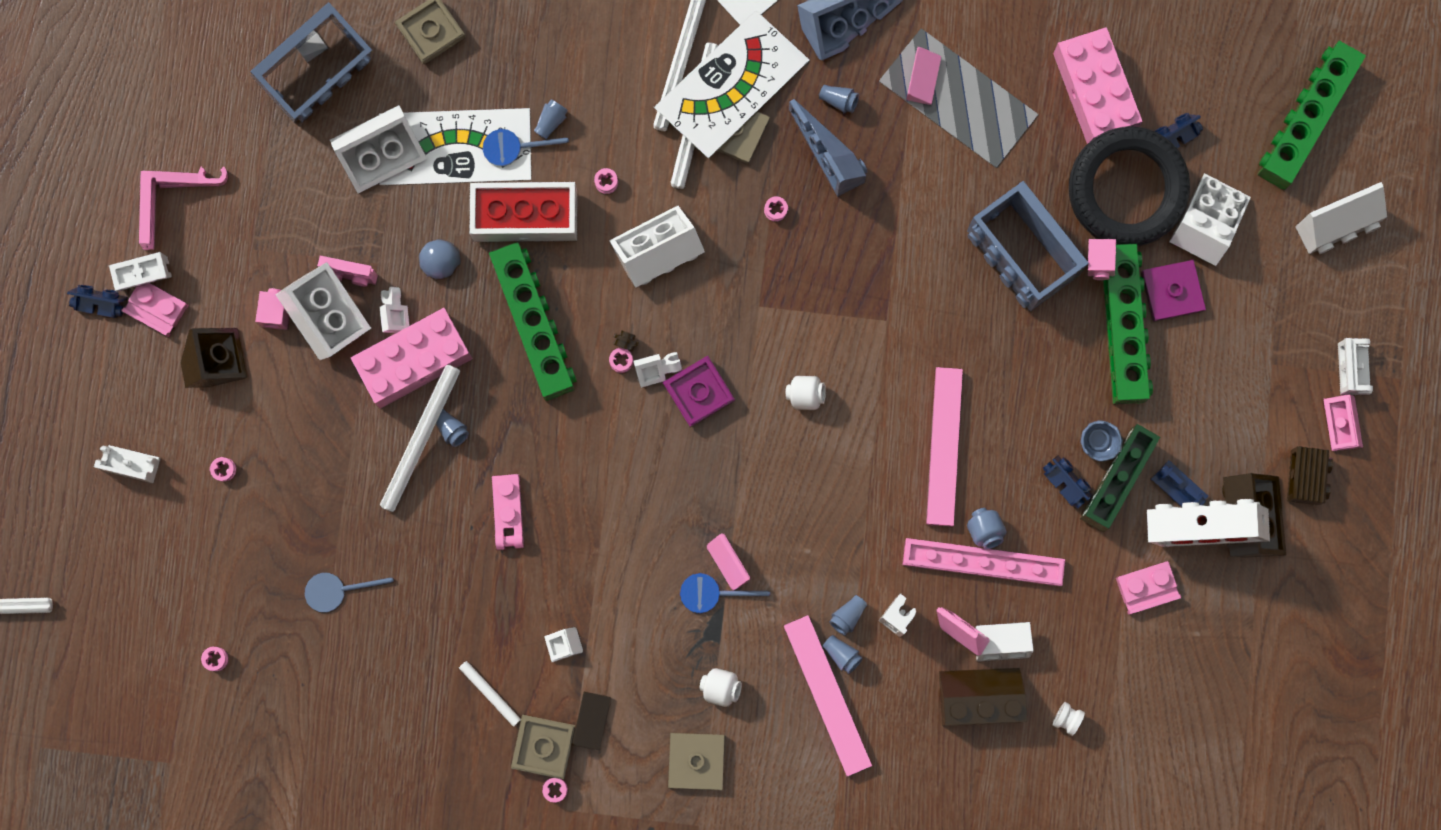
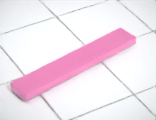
M939 367L935 369L926 525L954 526L963 369Z
M906 538L902 565L1062 586L1065 559Z
M809 616L784 625V629L846 776L871 767L869 757Z

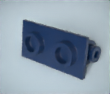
M1189 113L1182 114L1175 119L1174 124L1169 127H1160L1155 132L1161 134L1173 143L1176 148H1179L1180 145L1176 139L1177 137L1180 138L1182 144H1185L1198 137L1200 132L1203 131L1202 125L1199 122H1195L1201 116Z
M78 285L77 288L67 291V294L74 295V297L70 298L69 306L73 307L75 311L93 314L95 305H98L97 315L112 318L123 315L122 309L124 307L120 306V302L128 299V296L119 295L118 291L109 289L103 290V292L96 291L93 286Z
M1057 455L1052 459L1055 465L1049 462L1042 468L1045 471L1044 475L1055 488L1064 482L1067 486L1060 491L1061 495L1071 506L1074 505L1078 509L1085 503L1082 497L1089 500L1093 496L1090 492L1092 488L1082 477L1078 479L1072 472L1074 470L1073 465L1065 457L1061 459Z
M1170 460L1151 479L1181 507L1182 503L1191 502L1203 505L1208 497L1202 489Z

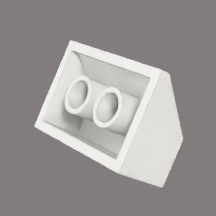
M399 105L330 140L339 161L357 193L427 159Z
M1380 182L1308 214L1295 226L1308 253L1311 254L1315 251H1318L1319 254L1325 253L1333 249V244L1338 241H1342L1345 244L1358 237L1357 233L1365 230L1366 234L1379 229L1381 227L1379 223L1387 218L1384 186Z
M679 206L609 240L635 288L649 283L653 278L663 273L671 272L675 267L687 261H692L698 255L705 252L694 226Z
M327 262L275 294L319 360L331 357L371 329Z

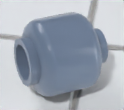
M980 508L972 513V518L967 523V528L976 546L991 549L1004 541L1003 538L1007 531L999 513L995 510Z

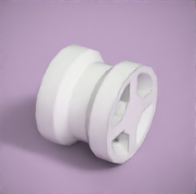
M1064 702L1056 714L1053 726L1056 728L1062 727L1066 729L1067 734L1073 736L1078 730L1085 712L1074 710L1070 704Z

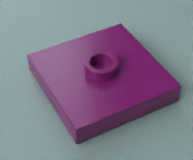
M1194 260L1142 270L1141 275L1144 279V287L1153 322L1200 313L1206 310Z
M708 356L663 382V385L690 428L735 402L733 395Z

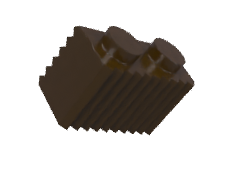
M1302 446L1293 448L1290 457L1287 501L1312 505L1324 504L1325 499L1328 500L1331 493V485L1327 484V474H1330L1333 468V459L1329 457V450Z

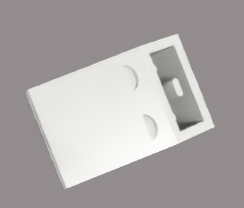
M1204 173L1169 242L1216 266L1229 248L1251 197Z

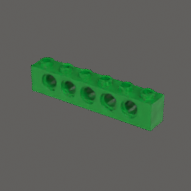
M1340 40L1333 48L1327 47L1320 60L1324 61L1321 68L1316 67L1308 81L1312 82L1308 90L1303 88L1296 99V102L1299 103L1295 111L1291 109L1284 119L1283 123L1287 124L1284 131L1279 130L1273 138L1271 144L1274 145L1271 153L1266 151L1258 165L1262 168L1258 176L1284 191L1292 184L1366 55ZM1329 68L1337 70L1339 76L1333 75ZM1317 89L1323 90L1327 97L1320 96ZM1305 110L1311 111L1314 118H1309L1305 114ZM1292 131L1300 133L1302 140L1296 139ZM1280 152L1286 153L1290 160H1283L1280 157Z
M516 242L490 252L491 261L545 402L575 391L572 383L577 382L572 367L566 368L563 359L568 358L563 343L557 345L554 335L559 334L553 319L548 321L545 311L550 310L544 295L539 297L536 290L540 286L536 273H530L527 264L531 263V259L527 249H521L519 243ZM515 268L523 270L519 278H511L510 272ZM530 292L532 297L528 302H520L518 299L521 293ZM537 315L541 317V321L537 326L527 324L531 316ZM542 339L550 341V346L546 350L536 348L537 343ZM551 363L559 365V370L555 374L546 373V367Z
M1137 244L1116 245L1115 276H1109L1108 280H1103L1113 405L1145 403L1153 394L1152 380H1148L1151 358L1149 354H1146L1145 344H1148L1149 334L1148 329L1144 328L1143 323L1147 310L1146 304L1142 303L1141 293L1144 292V279L1139 276V267L1142 266V254L1137 252ZM1118 268L1126 269L1129 273V278L1119 276ZM1121 293L1130 296V304H1125L1120 300ZM1122 319H1129L1133 323V329L1124 328ZM1124 345H1132L1135 348V355H1128L1124 351ZM1133 370L1138 376L1137 381H1130L1126 376V371Z

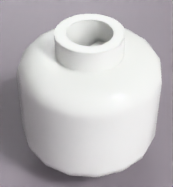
M795 376L791 385L786 386V399L791 401L794 409L816 410L820 404L825 402V383H821L817 376Z
M715 668L708 675H703L700 682V691H703L706 702L727 707L739 699L742 683L738 681L735 673Z

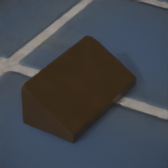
M583 692L572 745L600 751L611 697Z

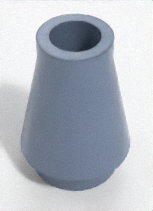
M824 84L821 88L819 99L829 103L843 113H853L858 104L859 93L854 92V89L833 87Z
M550 99L549 103H545L534 132L547 139L567 118L565 115L568 110Z
M442 409L436 426L446 444L457 447L469 436L467 426Z
M855 595L849 602L831 615L830 625L837 632L846 636L848 632H852L863 610L867 607V603Z
M834 635L830 636L822 646L842 672L845 670L850 674L863 660L859 655L860 651L837 639Z

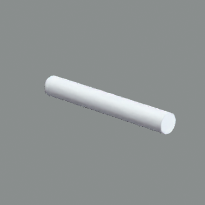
M468 661L459 667L513 727L521 721V718Z

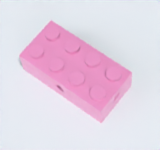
M1107 27L1057 44L1053 55L1087 144L1108 130L1126 126L1139 127L1143 121Z
M445 308L351 357L370 396L380 409L440 377L446 365L457 368L473 359Z

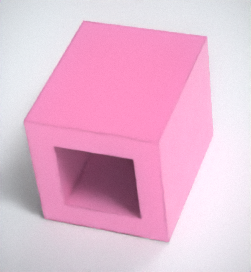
M1089 239L1088 276H1093L1095 280H1108L1109 276H1115L1116 239Z
M270 288L268 292L260 291L255 321L259 326L287 330L289 314L275 295L281 291L280 289Z

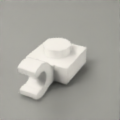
M389 287V291H381V300L385 304L380 306L382 332L398 333L409 327L408 307L401 305V291L399 287Z
M677 352L666 355L662 360L659 354L634 361L641 388L666 381L665 374L682 370Z

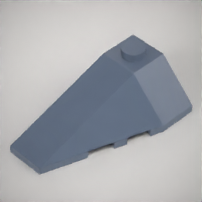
M809 0L797 5L804 34L818 58L824 60L844 51L850 46L848 43L857 35L862 36L871 23L876 19H882L903 0Z
M795 99L789 101V111L837 197L865 183L867 168L861 159L857 160L850 149Z

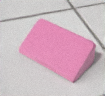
M917 47L906 100L927 105L932 104L941 61L940 55Z
M1349 394L1324 399L1332 451L1363 448L1355 397Z
M724 534L718 535L708 543V551L732 590H736L750 581V576Z
M942 607L937 609L941 629L977 656H980L990 642L989 638L952 611Z

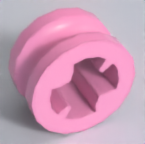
M604 168L596 173L594 182L600 193L610 194L617 189L618 178L613 170ZM608 176L612 177L610 178L612 183L611 185L606 184L604 187L601 186L602 181L600 179L602 177L605 179L608 178Z
M781 197L768 199L764 207L765 216L775 222L782 220L788 211V205ZM777 203L780 204V210H783L781 214L778 212L775 215L771 214L772 208H769V206H776Z
M617 348L610 354L609 362L615 372L625 373L632 368L633 357L627 349ZM617 355L629 358L626 359L627 364L625 366L621 364L616 366L614 362H617L615 358Z
M216 458L210 466V472L216 480L229 481L236 474V465L228 458ZM222 462L223 465H229V469L226 470V476H223L221 473L218 475L217 470L220 469L219 464Z
M219 647L207 648L201 657L202 665L210 671L224 669L229 659L227 652ZM213 652L214 654L221 655L217 666L209 663Z
M551 778L545 782L542 792L546 800L556 803L566 797L568 787L564 780ZM552 782L553 785H556V782L561 785L560 792L562 794L558 798L557 795H554V798L549 795L551 792L549 785Z

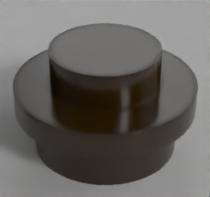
M621 330L620 334L614 333V345L633 351L634 347L639 344L635 340L636 335L623 330Z

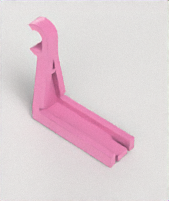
M202 166L198 173L141 171L139 244L143 250H154L156 185L159 184L160 188L222 186L228 180V173L225 167L221 169L222 175L220 178H205L206 171Z

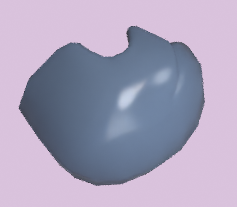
M442 239L428 242L419 254L420 268L429 277L435 279L447 278L460 265L459 250L452 242Z
M1100 420L1090 423L1082 431L1080 441L1084 453L1097 461L1113 459L1121 451L1123 442L1121 433L1116 426Z

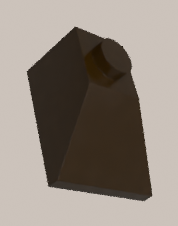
M191 328L189 330L181 359L185 388L212 387L247 378L238 328Z

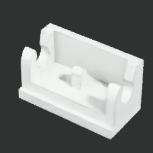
M158 252L109 265L115 291H122L127 288L171 278L172 275L168 272L166 264H169L168 257Z
M1345 338L1338 343L1341 395H1370L1372 393L1373 386L1370 385L1368 354L1370 339Z
M110 445L100 448L103 452V457L101 460L95 461V468L104 472L154 483L161 458Z
M902 594L895 598L879 619L880 623L899 637L906 633V627L916 613L915 608L906 613L905 616V610L899 612L900 607L904 605L906 597Z
M1030 622L975 627L990 640L980 656L976 655L977 661L1030 658L1033 653Z

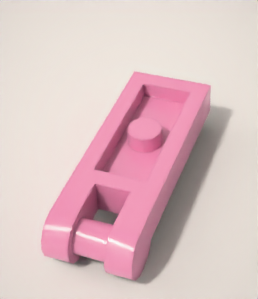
M519 474L492 476L496 550H505V547L515 546V549L524 548ZM504 529H514V536H505Z

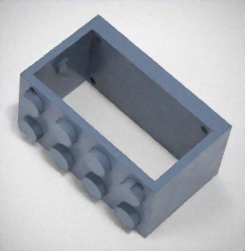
M328 2L253 68L250 73L251 77L294 123L298 119L303 122L313 113L312 107L317 102L320 105L324 104L332 96L331 90L336 85L339 88L343 87L351 79L352 75L350 73L355 68L361 71L370 62L371 58L369 56L372 49ZM332 20L360 51V54L332 79L326 80L325 85L294 112L282 99L283 95L277 89L274 90L265 78Z
M1024 181L974 216L967 230L971 243L975 247L979 246L985 253L983 256L986 262L991 267L995 266L1000 272L1001 281L1006 287H1012L1017 294L1016 299L1023 308L1027 307L1030 312L1080 276L1089 264ZM1010 205L1065 273V275L1040 293L985 225L988 221L998 217Z

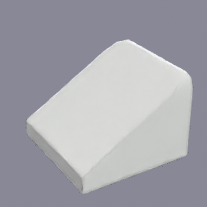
M316 33L298 48V51L308 63L328 48Z
M575 627L544 636L552 662L583 652Z

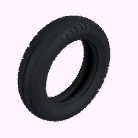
M1135 126L1114 128L1092 139L1077 156L1069 178L1071 206L1081 225L1097 239H1116V245L1137 244V246H1142L1166 235L1182 217L1190 194L1189 172L1179 150L1161 134L1150 129ZM1122 150H1134L1148 155L1160 167L1165 181L1164 197L1157 211L1148 219L1136 224H1124L1109 218L1099 208L1093 192L1094 177L1101 163L1111 154Z

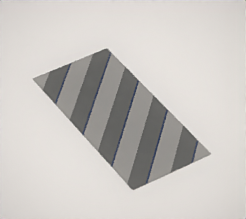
M923 29L918 31L879 80L883 85L994 167H998L1038 116L1035 111ZM917 47L927 49L941 56L931 105L906 100Z

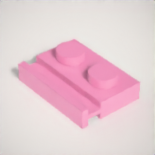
M320 256L318 267L327 262L339 281H342V278L352 280V283L358 286L367 287L368 283L376 285L378 275L372 269V266Z
M146 283L136 286L128 300L127 306L122 309V312L170 337V332L173 327H176L188 305L158 287Z
M1168 561L1116 578L1123 601L1128 610V615L1181 598Z

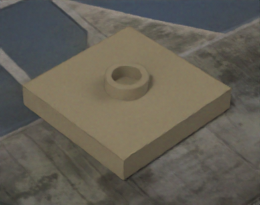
M427 0L395 21V25L423 65L466 38L464 32L441 0Z
M759 112L754 113L716 151L749 165L770 117Z
M522 715L511 769L565 779L576 725Z
M670 733L668 788L723 790L724 735Z

